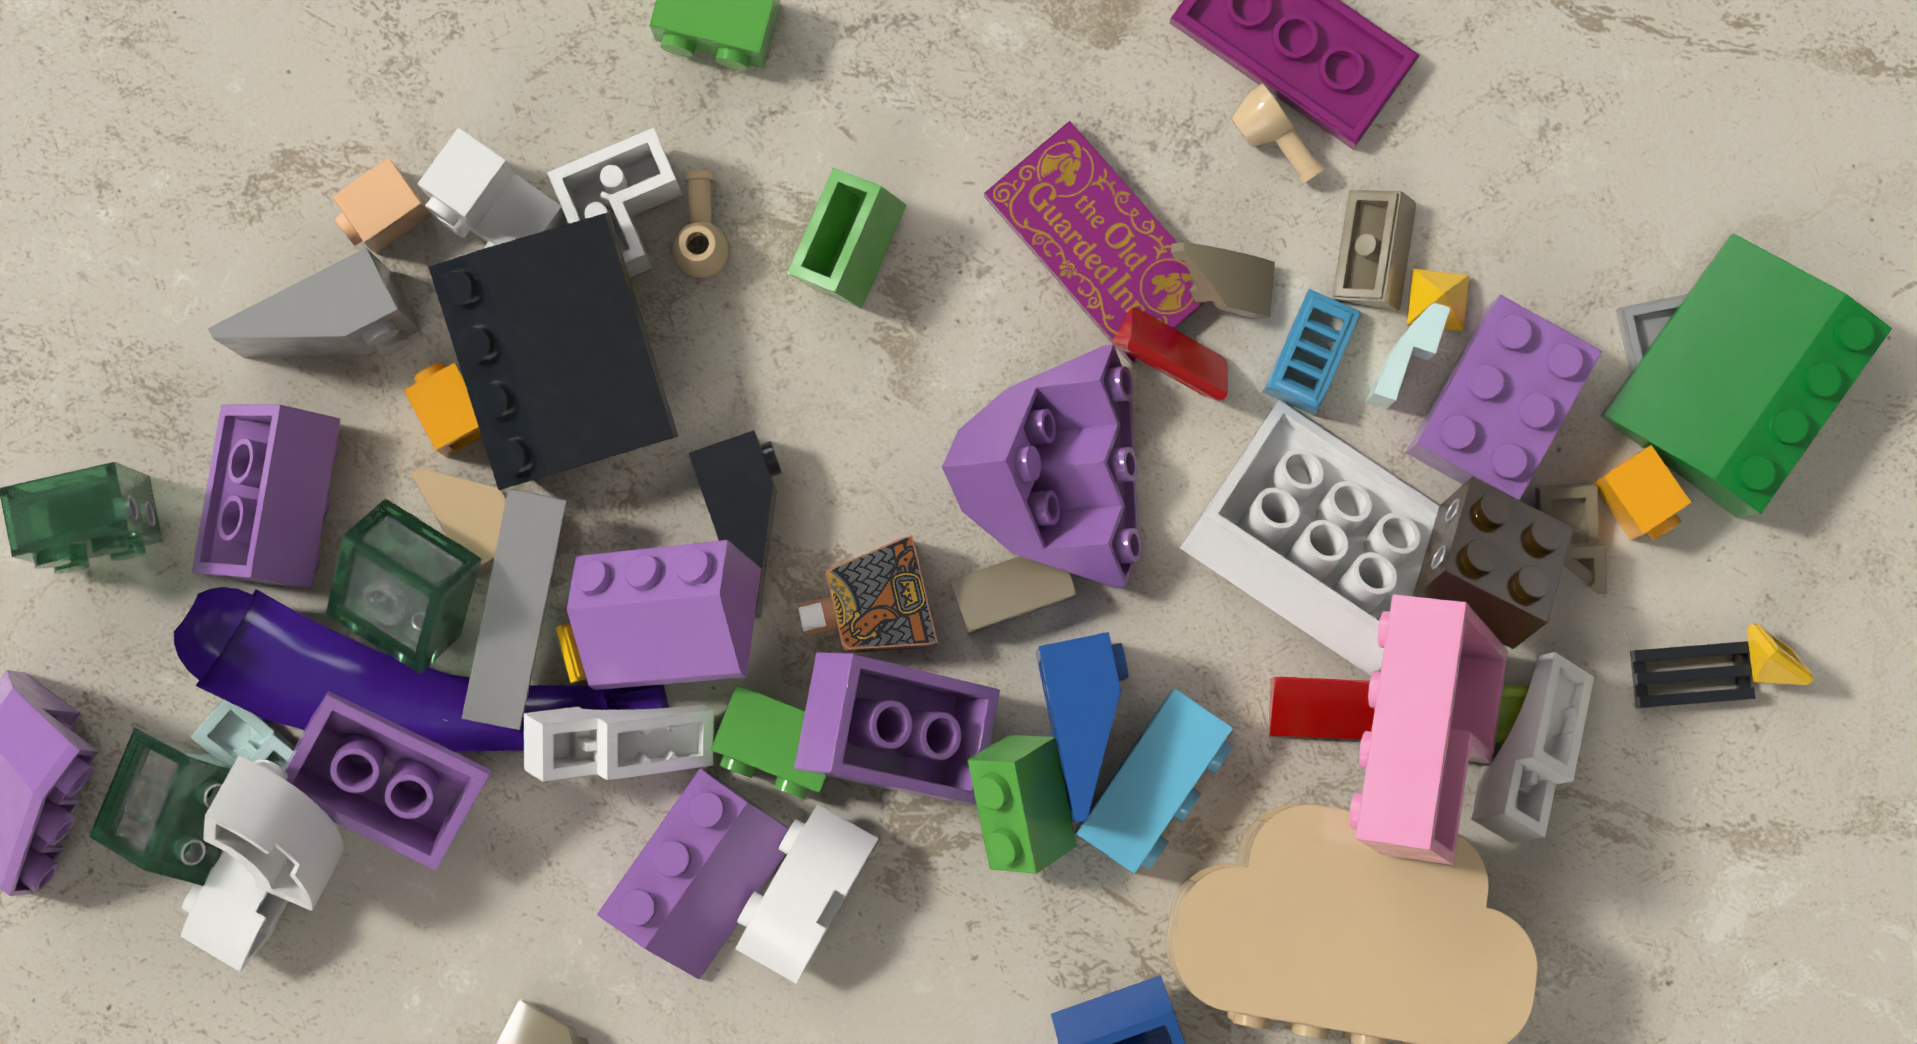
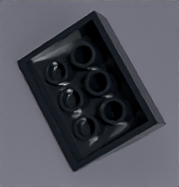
M610 212L477 250L428 267L498 490L678 437Z

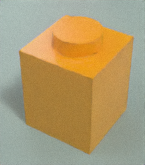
M444 362L433 364L414 376L416 383L404 389V392L437 452L447 458L482 439L461 369L455 362L449 366H446Z
M1652 445L1637 452L1592 482L1597 485L1598 495L1629 540L1646 533L1652 541L1659 538L1682 522L1676 513L1692 503Z

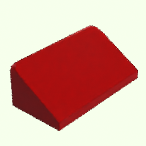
M1132 307L1128 311L1112 340L1115 343V347L1206 398L1224 401L1228 394V364L1223 356L1137 307Z
M1299 677L1270 678L1269 736L1361 740L1365 731L1372 732L1375 708L1369 706L1368 700L1370 680Z

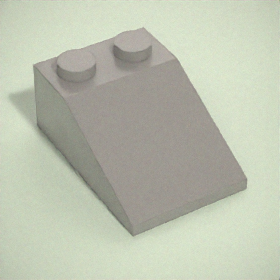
M367 248L208 328L214 340L243 358L371 356L378 352L379 356H386L407 346L410 343L408 336L421 330L391 270Z

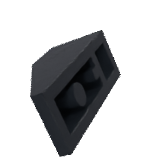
M753 430L690 452L689 456L718 540H728L761 568L755 618H758L761 615L777 494L772 477L781 474L782 471L772 442L768 441L760 444L759 438Z

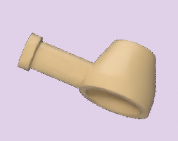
M1263 83L1254 88L1245 97L1231 117V120L1251 147L1275 141L1300 175L1298 179L1302 184L1326 168L1321 161L1318 162L1285 112Z
M690 170L685 172V182L688 183L689 224L682 227L676 234L672 245V254L676 265L684 274L695 279H708L723 270L728 262L730 250L724 233L717 226L711 224V182H713V172L709 170ZM696 237H704L709 241L708 249L699 255L689 252L688 246L690 241Z

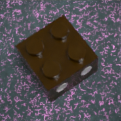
M1471 477L1439 506L1412 597L1466 602L1503 645L1514 649L1549 621L1573 527Z

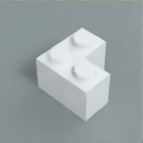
M460 128L455 131L417 183L430 198L425 207L437 215L436 219L462 238H465L469 231L473 232L487 242L484 248L563 226L567 223V218L560 204L515 174L505 159Z
M654 128L547 172L568 223L610 212L629 277L653 268L631 217L683 195Z

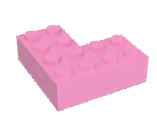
M1393 594L1390 612H1382L1378 625V645L1380 648H1384L1381 671L1373 672L1369 684V706L1375 708L1372 732L1365 731L1361 739L1359 764L1361 768L1366 769L1363 792H1356L1352 799L1350 826L1351 829L1357 830L1356 840L1382 855L1454 865L1468 762L1492 764L1508 650L1466 602Z

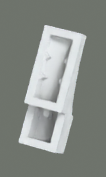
M1556 652L1537 657L1526 698L1511 732L1492 764L1482 766L1471 820L1510 843L1545 838L1556 784L1573 782L1594 681L1592 675Z
M702 704L636 710H589L571 707L524 713V770L545 782L596 774L606 780L713 766V751L711 747L714 735V710Z

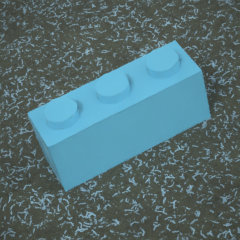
M1177 689L1171 690L1091 807L1088 819L1080 823L1074 834L1133 874L1136 873L1140 865L1150 870L1169 842L1161 836L1173 817L1182 822L1199 799L1201 793L1193 787L1205 769L1215 774L1231 752L1234 745L1228 742L1226 738L1233 728Z

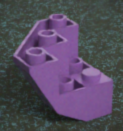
M1114 344L1101 346L1005 389L958 430L942 465V469L961 511L1011 553L1114 588L1127 586L1134 563L1140 560L1141 540L1138 529L1137 460L1134 452L1132 413L1133 381L1129 369L1126 366H1122Z
M6 670L0 678V889L9 896L30 894L32 890L34 892L40 891L57 872L59 864L55 860L65 848L59 842L75 823L76 817L72 815V812L81 802V799L75 794L82 789L91 777L93 768L89 764L99 751L74 733L75 729L71 725L80 715L79 711L29 674Z

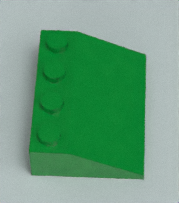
M1733 233L1729 235L1686 295V298L1676 309L1600 416L1643 449L1652 445L1666 466L1734 517L1759 515L1771 501L1892 328L1846 293Z

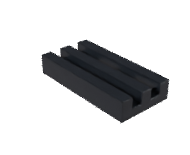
M1748 641L1630 651L1636 709L1756 699L1755 688L1751 687L1750 683L1752 668L1751 664H1748L1747 653H1750ZM1733 655L1734 666L1645 672L1644 662ZM1735 677L1736 689L1648 696L1647 684Z

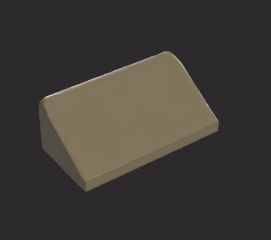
M1349 190L1332 299L1342 303L1384 310H1400L1416 211L1415 201L1402 191Z
M1021 556L949 580L968 635L1077 597V592L1069 572Z

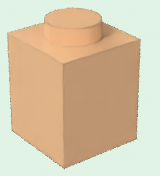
M389 157L332 196L343 212L334 219L354 246L363 241L376 254L432 216L402 172Z

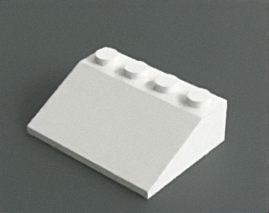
M1278 400L1180 549L1372 676L1374 671L1381 669L1384 648H1380L1378 645V625L1383 611L1390 612L1393 594L1413 596L1439 505L1281 400Z

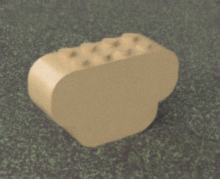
M1284 805L1265 812L1249 826L1241 840L1236 864H1216L1197 871L1181 885L1174 897L1166 934V954L1171 970L1181 985L1196 998L1213 1008L1228 1011L1227 1018L1233 1020L1232 1023L1268 1029L1270 1019L1285 1021L1284 1028L1292 1030L1291 1033L1306 1037L1327 1039L1329 1029L1343 1031L1342 1038L1351 1040L1352 1044H1387L1388 1039L1401 1041V1044H1507L1520 1033L1532 1011L1538 973L1534 946L1527 933L1515 920L1500 911L1486 908L1489 884L1485 864L1475 847L1459 833L1454 865L1388 856L1378 853L1355 839L1357 830L1351 829L1349 810L1320 805Z

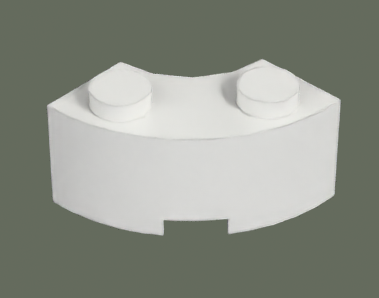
M239 755L205 814L204 841L225 851L242 863L253 875L257 888L313 911L344 852L343 840L338 830L340 825L333 822L306 794L287 781L288 774L283 768L267 760L259 759L253 762Z
M819 804L815 807L806 824L795 819L778 849L787 854L766 893L762 896L754 891L737 920L746 929L735 949L796 984L859 876L878 838Z
M223 851L206 881L203 879L199 880L186 896L182 910L189 913L180 937L241 972L273 934L288 901L257 888L253 875L245 866Z

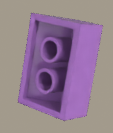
M281 404L221 405L192 573L277 586L312 588L313 577L320 565L319 542L323 519L330 507L328 489L332 466L340 449L338 431L341 418Z
M728 540L576 556L567 612L588 685L594 690L746 678L761 568Z
M330 691L327 692L311 717L284 768L288 774L287 781L312 799L333 822L433 870L438 868L491 772L490 769Z
M699 769L597 915L644 949L693 977L700 979L738 925L737 920L753 892L755 891L759 894L787 855L778 849L789 827L707 769Z

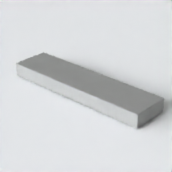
M508 489L462 719L520 730L522 727L568 500Z

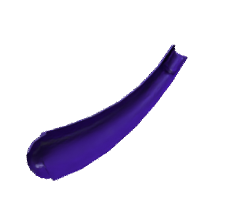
M228 587L211 588L198 593L189 612L173 631L177 655L187 671L199 680L196 684L197 687L265 720L305 730L323 698L330 691L453 752L524 751V717L520 730L462 719L470 677L447 674L374 650L307 618L258 589H255L253 594ZM664 684L594 690L590 686L530 685L524 713L571 707L589 710H636L670 707Z

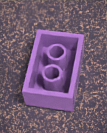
M1500 294L1486 308L1405 453L1462 485L1471 477H1474L1520 500L1602 351Z
M816 652L794 769L937 800L976 805L968 759L990 746L1000 689L856 654Z

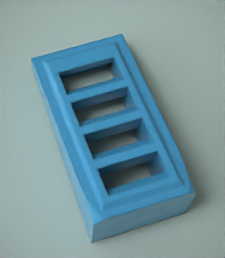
M1308 289L1262 393L1311 415H1315L1330 386L1361 311ZM1314 308L1343 321L1340 330L1337 331L1310 319L1309 316L1312 309ZM1306 329L1333 341L1331 350L1301 338L1303 330ZM1295 348L1325 361L1322 370L1292 357ZM1289 368L1316 380L1314 388L1311 389L1284 377L1286 369Z

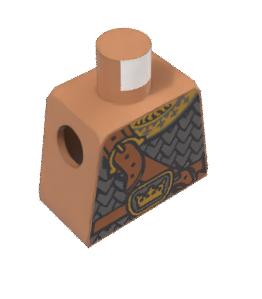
M912 535L898 539L828 569L825 573L831 596L798 603L805 637L839 629L845 653L922 649L938 646Z

